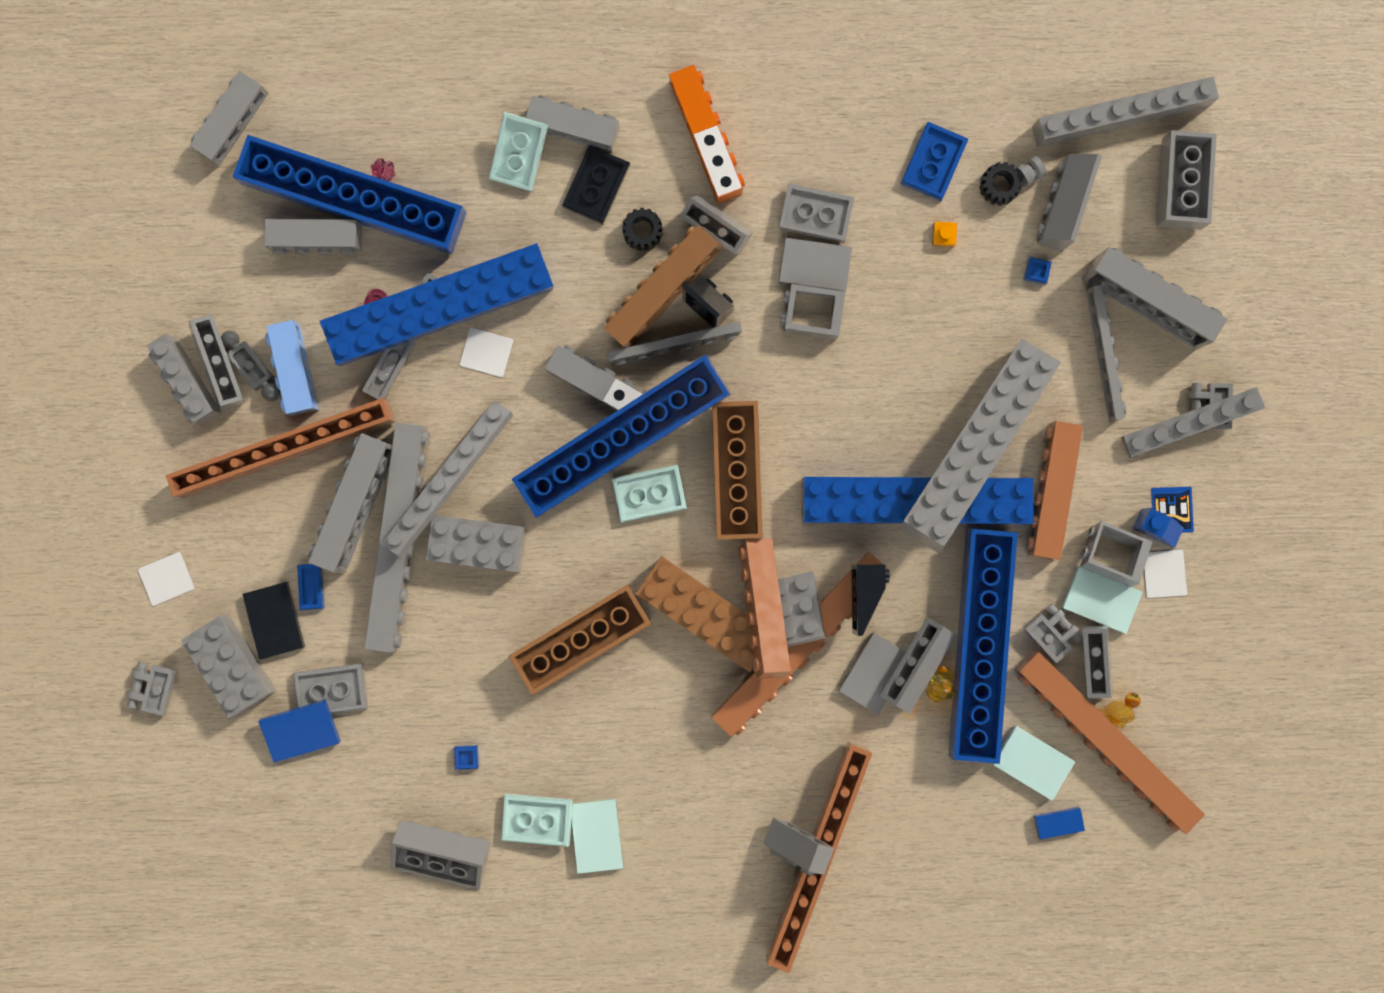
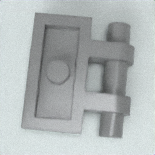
M1192 383V392H1189V399L1192 400L1191 411L1201 408V400H1207V405L1233 396V384L1209 383L1207 384V392H1201L1202 383ZM1232 421L1210 429H1232Z
M1051 603L1046 607L1051 616L1046 619L1043 614H1039L1024 630L1054 663H1057L1073 649L1067 641L1072 638L1078 643L1083 637L1078 632L1079 629L1074 624L1071 625L1064 617L1065 613ZM1057 622L1065 630L1062 634L1054 628Z
M138 662L137 669L133 671L132 675L134 678L132 689L128 691L127 698H129L127 707L137 708L138 701H142L140 711L161 716L166 715L177 670L152 665L150 673L146 672L148 663ZM143 681H147L145 693L141 692Z

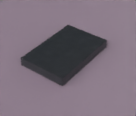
M589 145L562 207L604 225L630 167V162Z
M289 582L242 594L259 660L305 647Z

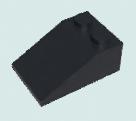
M700 276L682 286L683 301L713 328L719 327L734 311L733 300L725 293L721 295L716 290L717 286L709 278L705 280Z
M885 564L851 565L852 634L863 636L885 591L886 583H889V569H885Z

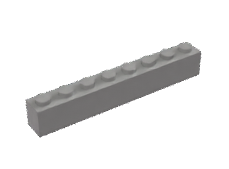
M1213 76L1039 117L1032 128L1037 147H1042L1207 108L1219 99Z

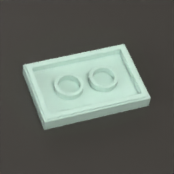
M504 112L489 179L532 192L548 124Z
M678 465L612 478L621 523L687 509Z
M1077 566L1061 608L1127 634L1143 592Z
M1015 725L1001 748L1000 764L992 763V765L1053 801L1075 761Z
M504 794L501 841L569 847L573 799Z
M616 798L573 803L572 828L577 873L623 869Z

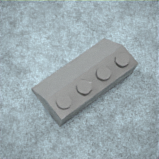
M1069 154L1064 160L1059 162L1056 170L1059 176L1057 181L1053 182L1049 193L1052 194L1050 202L1046 203L1043 210V215H1045L1044 223H1040L1036 232V236H1039L1037 244L1063 252L1075 242L1102 155Z
M401 820L392 841L391 868L480 890L489 855L490 842L482 838L464 836L458 832L451 833L440 830L437 827H427L413 821Z

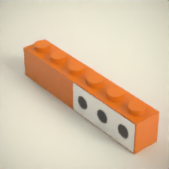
M693 64L670 73L669 82L717 204L742 195L745 182L742 174H737L734 167L737 166L734 154H729L727 145H729L725 132L721 133L718 125H721L718 113L713 112L710 106L713 104L709 91L705 92L702 86L705 82L701 71H697Z

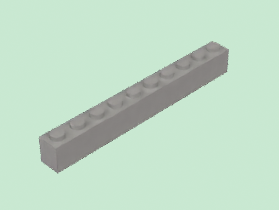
M404 423L395 424L365 650L393 653L397 652V648H400L402 643V635L399 634L400 625L403 626L405 620V612H402L403 603H406L408 598V589H405L406 580H409L411 576V567L408 565L409 558H412L414 554V544L410 546L400 559L381 545V543L418 498L419 490H422L423 477H421V470L426 465L424 448L425 445H428L430 436L427 428L424 426Z

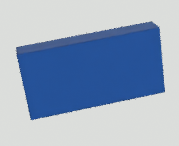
M313 564L297 565L300 610L323 609L322 568Z
M1080 807L1034 815L1037 834L1040 840L1085 831Z

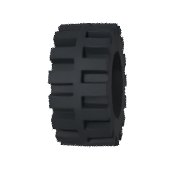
M997 162L995 165H991L981 177L979 189L982 191L980 193L982 196H985L986 201H991L990 204L994 205L996 203L998 206L1009 204L1020 193V189L1023 186V183H1021L1023 178L1022 175L1019 176L1020 171L1019 169L1015 170L1013 164L1009 166L1008 162L1003 164ZM996 176L1005 177L1010 184L1009 190L1006 192L995 190L992 185L993 178Z
M640 208V210L634 209L632 213L629 212L626 219L624 218L622 232L626 243L631 248H636L637 251H648L649 248L653 249L657 243L659 244L663 227L660 218L655 212L653 213L651 209L645 210ZM639 221H646L652 226V232L646 238H638L633 233V227Z

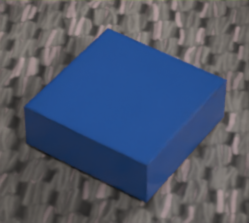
M1029 257L1024 280L1046 285L1052 262Z
M478 745L454 747L455 770L479 768Z

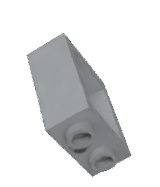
M791 284L790 290H785L784 303L788 304L787 312H782L780 325L784 326V332L837 340L840 333L845 292ZM796 293L833 298L829 329L792 324Z
M1103 521L1091 526L1087 532V538L1089 539L1087 546L1082 549L1080 559H1082L1080 567L1128 587L1139 584L1152 541ZM1100 535L1133 548L1125 574L1092 561Z

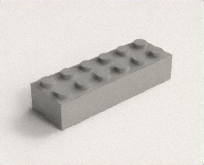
M1108 247L1096 256L1082 278L1083 281L1091 286L1102 285L1106 295L1195 349L1213 343L1227 321V318L1222 315L1220 310L1204 305L1200 298L1186 294L1177 284L1166 282L1163 280L1162 275L1157 272L1148 271L1143 268L1144 265L1141 262L1130 260L1117 248Z
M362 433L353 443V455L351 459H347L344 465V471H346L344 477L338 481L335 487L337 494L334 501L328 504L326 509L328 516L325 523L322 522L317 531V535H319L316 544L311 546L308 554L310 557L308 563L333 573H346L390 466L392 445Z

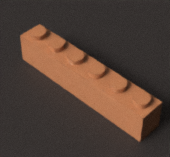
M1054 421L1046 428L1045 439H1048L1047 446L1043 449L1041 461H1044L1043 469L1039 471L1037 479L1040 487L1039 492H1036L1034 497L1036 511L1035 515L1033 514V524H1030L1032 534L1031 537H1028L1026 543V550H1029V556L1061 560L1083 425Z
M772 538L745 539L738 549V558L742 561L741 580L745 582L746 589L744 591V602L748 605L747 625L751 627L750 647L754 650L755 657L752 663L753 670L757 672V679L784 678L791 672L773 541Z

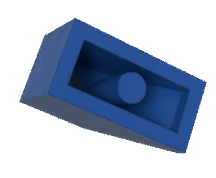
M1143 508L1133 529L1171 548H1175L1184 527L1172 517L1153 508Z

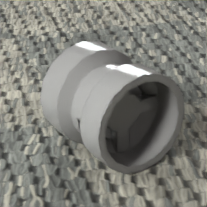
M1037 156L1029 159L1027 164H1021L1015 168V170L1019 169V176L1022 175L1021 183H1023L1024 187L1033 184L1035 179H1041L1047 175L1045 165Z

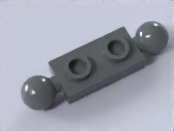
M225 331L221 335V340L224 347L232 349L227 354L232 363L253 390L257 391L262 388L261 394L265 400H277L280 396V390H278L275 384L269 383L274 376L246 341L239 344V336L236 332Z

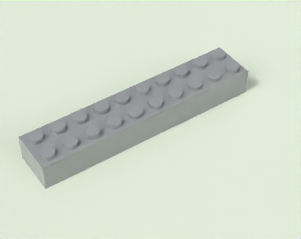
M1020 340L899 529L937 553L941 552L1061 364L1059 360L1027 341Z

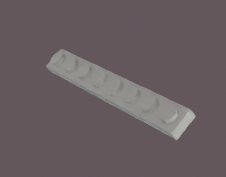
M495 401L490 405L381 545L400 559L403 557L513 417L511 411Z

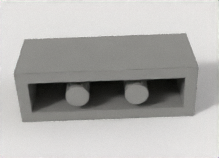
M698 195L690 198L680 215L683 220L692 226H701L720 245L735 255L742 252L753 234L749 229Z
M1085 626L1083 628L1087 698H1112L1113 686L1108 626Z
M776 818L772 819L763 843L771 848L770 852L779 857L784 856L786 858L785 862L793 866H800V871L810 876H814V873L825 874L834 850L830 845L789 821Z

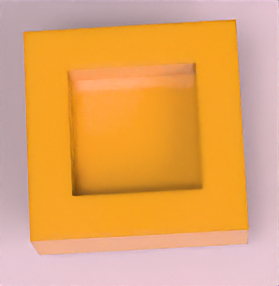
M935 221L933 224L932 246L955 247L957 223Z

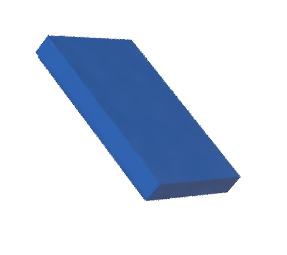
M927 122L900 184L942 201L968 142V138Z
M326 699L260 718L258 721L274 763L333 746L341 741Z

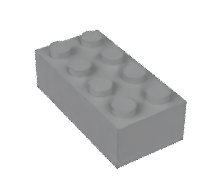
M1171 130L1162 138L1157 227L1202 230L1211 224L1217 134Z
M435 515L431 520L426 560L520 572L526 527Z
M230 615L218 616L181 640L228 719L238 716L276 692Z

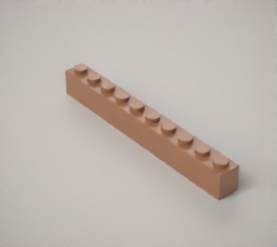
M381 398L165 476L172 496L185 498L361 435V433L365 434L396 423L389 401Z
M867 552L855 565L882 563L871 552ZM851 570L820 601L826 638L829 634L834 636L841 629L839 624L845 618L849 620L852 617ZM825 639L788 647L791 672L784 678L757 679V672L753 671L711 715V718L731 737L734 734L737 736L741 734L747 727L745 722L750 717L755 719L763 710L761 706L766 700L770 703L778 695L776 690L782 684L786 686L794 678L792 673L798 667L802 669L810 661L808 656L813 651L819 652L826 644L824 642Z
M1032 651L1015 669L1019 674L1018 680L1026 687L1030 685L1035 690L1033 694L1042 703L1047 701L1052 706L1050 711L1059 719L1063 717L1068 722L1066 725L1068 729L1075 735L1079 733L1085 739L1083 743L1090 750L1094 751L1096 749L1101 754L1099 759L1109 768L1113 766L1118 771L1116 775L1124 783L1127 784L1129 782L1135 788L1132 791L1142 800L1146 798L1151 803L1149 808L1158 816L1162 814L1167 819L1165 823L1173 831L1177 832L1179 830L1187 834L1205 816L1170 779L1039 652Z
M851 742L846 744L812 834L833 847L834 850L824 875L814 873V876H810L801 872V867L799 868L766 955L767 964L788 973L791 971L873 754L869 749Z

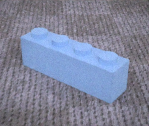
M290 320L267 326L268 333L265 336L267 344L271 346L273 355H270V360L273 368H276L277 377H275V383L278 390H281L282 399H280V405L283 412L293 417L318 411L300 324Z

